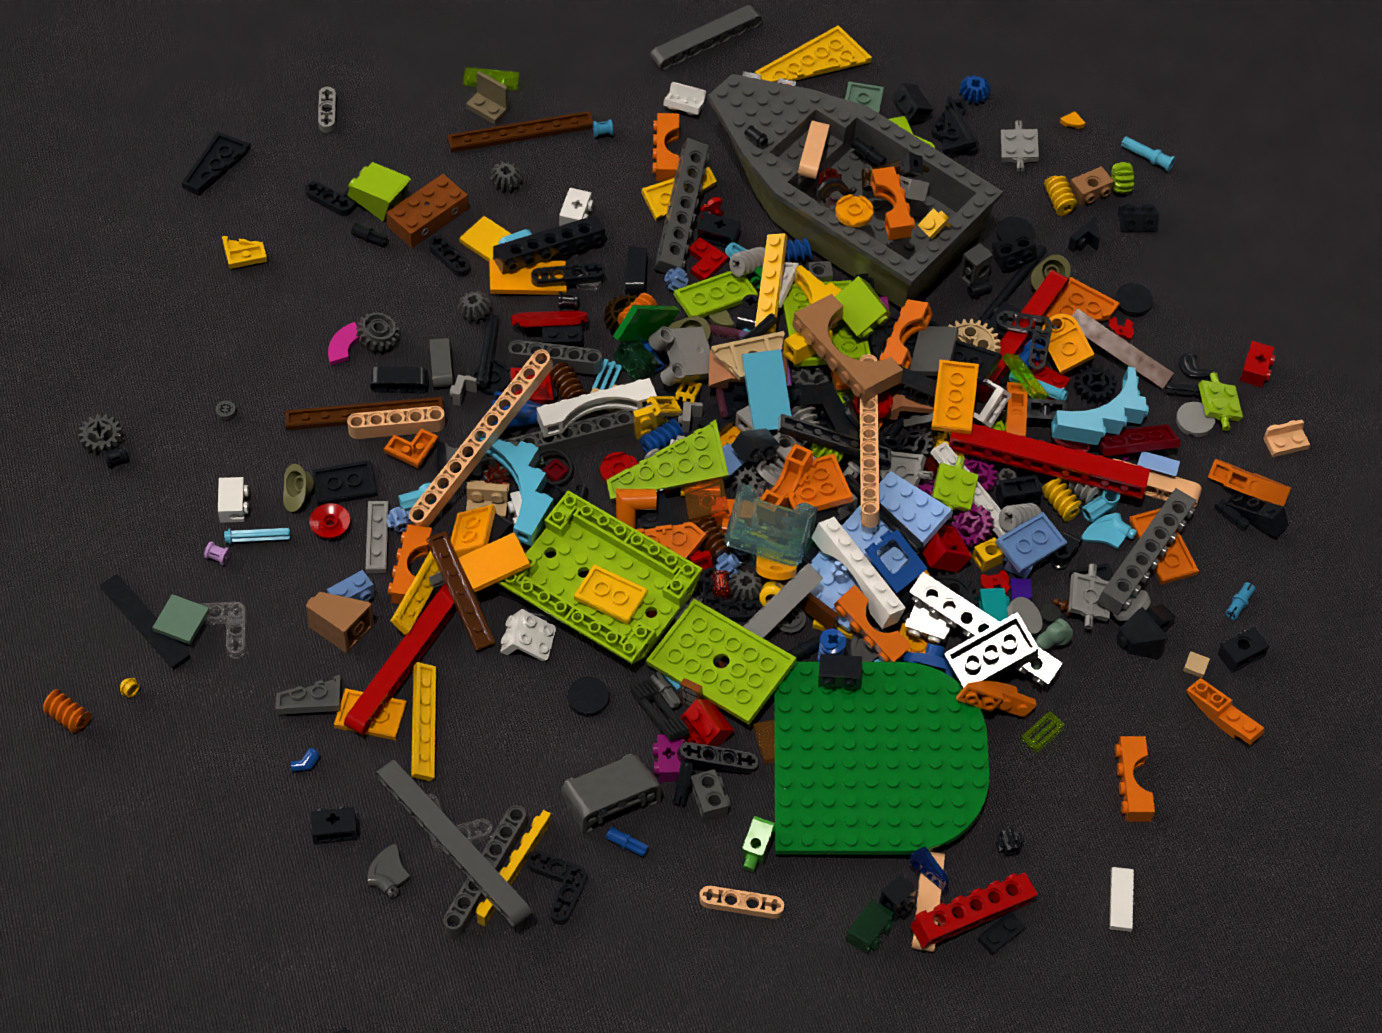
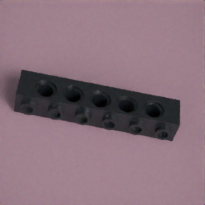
M593 215L493 246V260L501 273L506 274L605 243L606 229L597 216Z

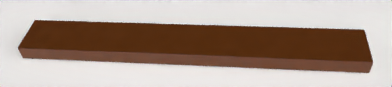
M586 111L447 135V140L452 153L593 129V119L591 112Z
M432 397L285 410L286 430L348 425V417L354 413L439 406L444 410L443 398Z

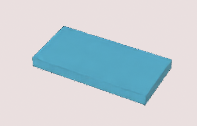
M781 349L742 354L753 430L765 428L768 431L778 430L779 416L781 414L791 416Z

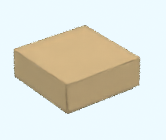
M1190 651L1183 671L1203 678L1210 658Z

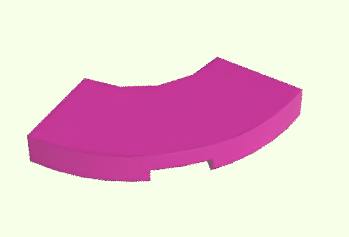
M355 322L341 328L331 339L328 348L330 366L349 360L348 353L350 348L359 342L360 339L359 336H356L357 326Z

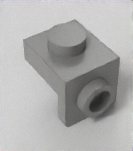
M458 375L455 385H452L450 389L453 405L461 406L465 391L477 392V378Z
M684 401L683 412L678 416V424H682L683 432H689L690 417H702L703 403Z

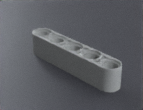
M809 563L806 564L743 627L764 638L820 583L823 577Z

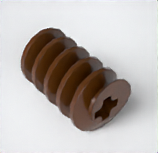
M562 362L552 368L549 376L559 391L562 400L572 399L583 394L587 395L573 367Z
M704 518L695 524L708 535L701 545L705 551L708 550L710 552L713 562H717L718 557L724 552L727 555L731 553L733 546L729 544V540L725 538V534L721 532V528L717 526L715 520L709 521V518Z

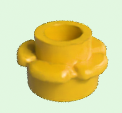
M127 678L120 684L121 694L129 698L135 696L140 689V685L135 678Z

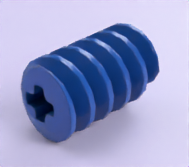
M803 238L801 242L799 239H795L794 243L792 240L787 241L785 254L787 262H790L791 258H793L794 262L797 263L799 257L802 262H805L806 256L812 261L811 246L806 238Z
M671 419L668 423H663L662 426L651 430L649 434H644L640 438V444L645 453L656 448L661 450L667 447V444L670 445L671 439L676 440L677 435L684 436V432L678 422Z
M833 628L823 631L820 637L817 662H820V654L844 655L846 638L841 631Z

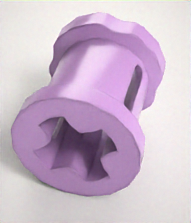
M210 541L205 549L204 558H211L219 561L221 565H225L231 551L228 547L222 548L215 545V542Z

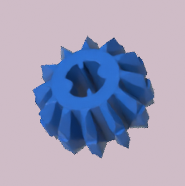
M973 74L972 77L966 76L962 80L959 92L963 100H968V103H983L989 97L990 84L986 78L982 79L981 75L976 77Z

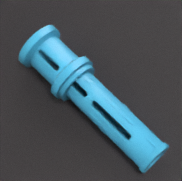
M1125 136L1121 147L1150 160L1152 165L1157 164L1165 168L1167 172L1172 169L1176 157H1170L1162 153L1160 149L1155 151L1128 136Z

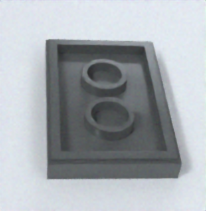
M927 326L926 330L919 331L910 370L923 376H938L939 361H952L959 333L958 327Z

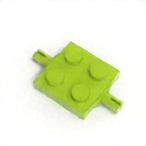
M1213 372L1210 374L1211 382L1202 380L1198 384L1205 415L1220 420L1223 431H1228L1231 429L1230 420L1239 422L1243 418L1236 387L1220 383L1218 373Z
M962 456L957 457L955 466L942 462L939 464L931 497L951 508L952 511L961 510L967 512L971 510L979 475L963 469L965 458H962Z

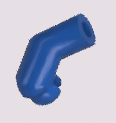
M310 748L302 760L291 761L292 772L312 769L319 759L318 751Z

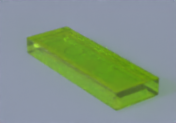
M465 68L463 85L477 86L476 74L480 71L499 83H503L508 89L517 90L519 72Z
M1006 353L1002 358L1031 398L1046 399L1048 393L1019 355Z

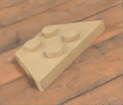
M781 331L711 347V352L738 380H744L741 355L782 350L785 333Z

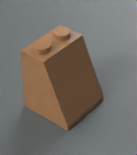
M319 592L315 597H311L306 604L309 627L345 653H348L374 626L372 605L366 601Z

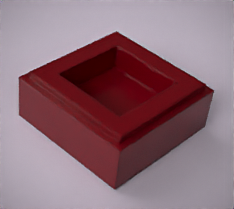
M555 458L542 471L546 473V477L549 480L560 481L567 476L569 468Z

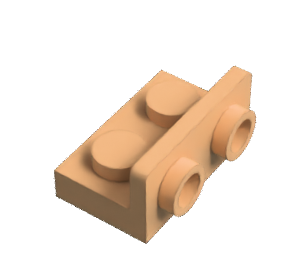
M1292 420L1285 424H1275L1267 428L1263 439L1272 457L1309 449L1310 443L1303 431V420Z

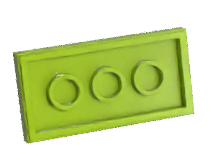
M731 271L674 290L673 294L688 317L699 316L702 318L742 304V300L746 295L753 294L758 297L757 291L745 275L737 277Z

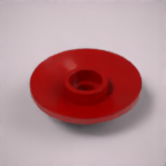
M334 503L323 504L312 512L309 520L310 527L316 535L322 538H336L344 534L349 528L350 515L341 505Z

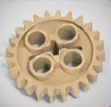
M963 319L962 324L955 321V327H958L959 330L958 341L1000 353L1001 347L998 333H994V328L988 329V323L982 326L981 320L976 324L973 322V319L969 323Z

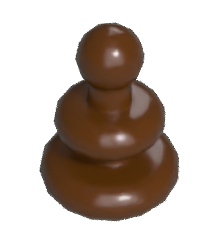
M1054 598L1053 604L1060 606L1061 612L1066 610V617H1070L1072 612H1068V600L1061 602L1058 598Z

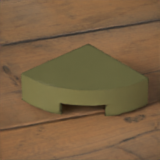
M727 310L709 315V321L713 325L724 327V329L734 328V323Z

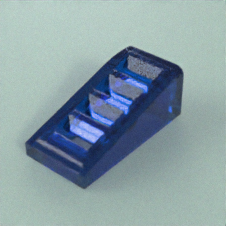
M924 846L910 855L909 863L943 892L946 891L949 878L927 847Z

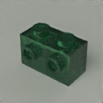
M641 340L622 341L613 356L635 381L651 378L659 364L654 355L642 344Z
M871 899L847 931L846 941L868 955L872 948L874 950L878 948L882 941L880 937L883 933H889L893 927L894 922L892 919L894 912Z

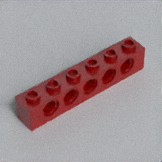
M1025 872L1020 875L1013 873L1006 877L1003 882L994 881L986 889L977 888L970 892L967 897L961 895L954 898L950 904L945 905V903H941L934 907L933 911L927 912L925 910L918 913L910 926L924 949L1007 914L1010 911L1026 906L1038 894Z

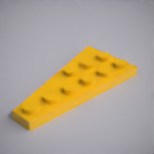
M836 26L755 71V74H760L762 80L777 83L779 78L795 81L872 62V57L840 26Z

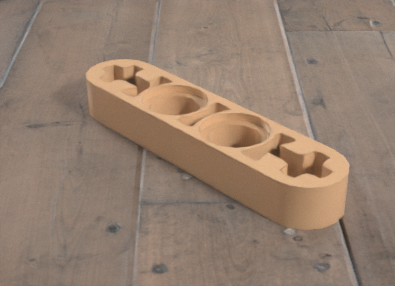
M705 886L700 891L699 901L703 907L771 919L779 918L784 912V902L777 896L716 886ZM708 893L712 894L711 900H706ZM719 895H722L721 903L718 902ZM733 896L737 899V902L734 905H729L725 902V898ZM748 900H756L759 905L757 908H749L746 903ZM762 902H765L764 910H762ZM772 904L777 905L776 911H772Z

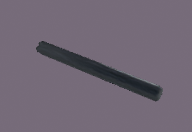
M847 474L845 480L850 491L861 500L860 483L850 474ZM879 502V518L892 531L898 529L916 553L924 550V543Z

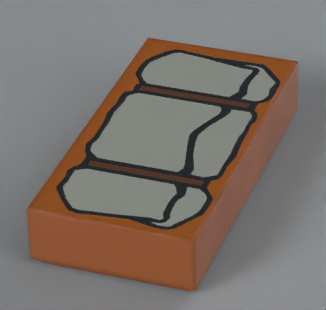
M684 678L680 683L681 703L690 707L696 699H703L702 686Z

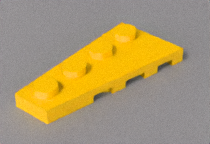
M710 167L706 168L705 175L700 181L703 185L697 197L716 186L717 181ZM675 178L642 188L641 190L656 222L667 214Z

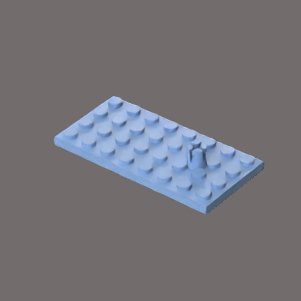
M892 471L879 483V502L924 543V546L953 514L951 508ZM861 505L842 525L863 554L866 553L864 549L873 542L875 544L881 541L880 536L886 531L890 530L893 532L880 518L879 524L875 527L868 528L861 524ZM890 540L877 551L878 557L893 574L909 561L908 557L894 540ZM820 550L810 565L823 579L810 593L835 611L836 607L833 604L850 588L856 585L861 592L862 590L852 573L839 560ZM839 615L838 625L850 632L852 629L849 626L850 622L845 617L842 618Z

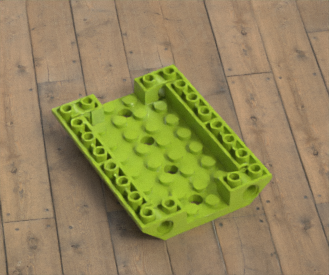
M568 490L544 520L545 530L525 553L531 567L497 582V584L633 664L647 656L692 596L703 568ZM550 551L556 553V556L553 558H547L545 555ZM595 564L648 589L647 596L628 625L574 600V594L585 579L579 577L580 572H589ZM648 611H655L657 615L649 618L646 616V613Z

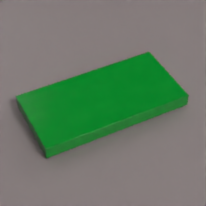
M632 305L613 337L618 341H649V337L661 327H669L680 309L676 306Z

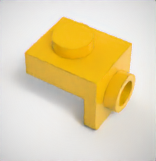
M933 208L918 226L933 239L945 225L949 228L951 224L947 221L949 217L942 210L938 213Z

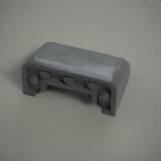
M627 754L621 760L577 778H569L564 782L561 789V794L583 836L593 832L592 825L595 822H598V824L603 823V817L639 802L641 806H644L647 801L651 807L661 803V786L641 758L633 754Z

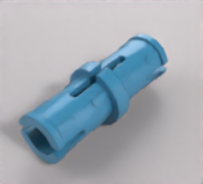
M1244 583L1240 592L1233 597L1232 604L1225 612L1228 618L1234 612L1231 620H1236L1242 609L1246 608L1249 604L1248 600L1256 590L1254 585L1247 590L1251 583Z

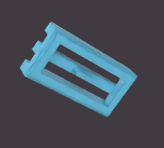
M605 359L603 370L598 373L593 387L598 389L607 367L609 369L600 390H605L614 369H616L609 388L616 385L622 372L623 364L619 363L618 365L615 361L609 362L608 359Z

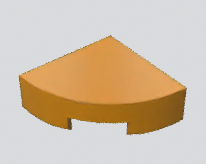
M1075 111L1060 118V123L1065 127L1070 126L1081 129L1086 124Z

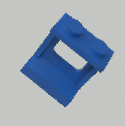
M898 529L893 532L890 530L886 531L880 536L881 541L875 544L873 542L864 549L866 551L864 556L894 594L898 593L928 569ZM890 540H894L909 559L908 563L894 574L888 570L877 555V551Z

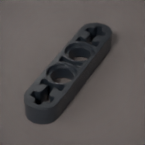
M599 263L536 268L531 272V282L536 287L600 282L604 279L605 268ZM581 272L582 276L576 277L572 273ZM556 273H560L563 275V277L555 278L553 275Z
M692 742L682 743L677 750V758L681 762L687 761L696 766L743 774L753 773L759 763L758 758L750 752ZM703 753L711 754L713 759L706 760L703 757ZM723 756H729L733 763H726L723 760Z

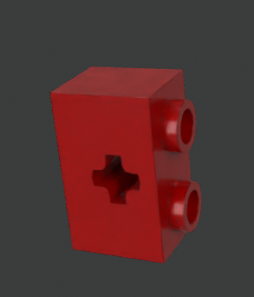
M1255 341L1251 342L1241 374V382L1262 387L1264 381L1269 380L1272 370L1268 368L1273 366L1276 357L1272 355L1274 347Z

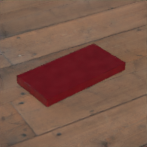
M1165 424L1121 430L1119 435L1105 433L1104 438H1101L1097 447L1104 456L1176 448L1181 446V441L1170 426Z

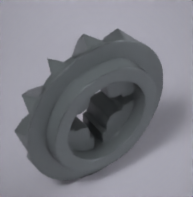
M795 606L776 625V628H779L782 633L789 632L792 634L796 631L799 632L805 626L806 615L800 607ZM788 614H789V616L791 617V620H792V623H791V624H789L788 621L786 620L787 617H788Z

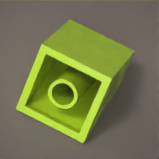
M372 162L368 167H363L357 179L353 178L350 181L348 196L381 221H384L387 218L386 212L405 199L411 178Z
M859 276L835 296L843 305L842 318L856 336L861 339L872 335L873 329L878 325L881 326L886 323L891 315L872 286Z

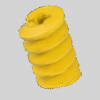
M1051 176L1044 181V186L1054 205L1056 214L1058 216L1069 214L1076 207L1077 200L1072 193L1067 178L1065 176Z
M1057 478L1047 482L1042 487V493L1049 503L1053 505V508L1058 511V514L1062 516L1063 520L1067 522L1079 514V507L1082 502L1080 500L1076 501L1077 496L1071 495L1072 490L1067 489L1066 483L1061 484L1063 482L1062 478Z

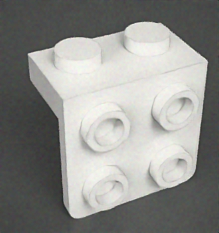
M928 594L926 598L929 601H935L938 597ZM952 603L944 606V610L948 613L953 612L956 608ZM914 604L910 618H907L905 624L908 634L915 637H920V635L927 637L929 641L937 644L940 642L945 643L950 630V626L945 623L946 619L940 615L938 618L928 612L929 608L923 604L921 606Z
M523 609L514 615H510L506 621V633L501 639L502 648L500 652L509 655L516 649H519L541 661H546L549 658L556 627Z

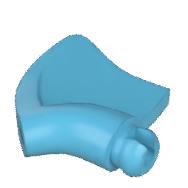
M1112 513L1094 521L1082 534V541L1104 543L1118 549L1127 537L1134 539L1137 531L1122 521L1120 513Z

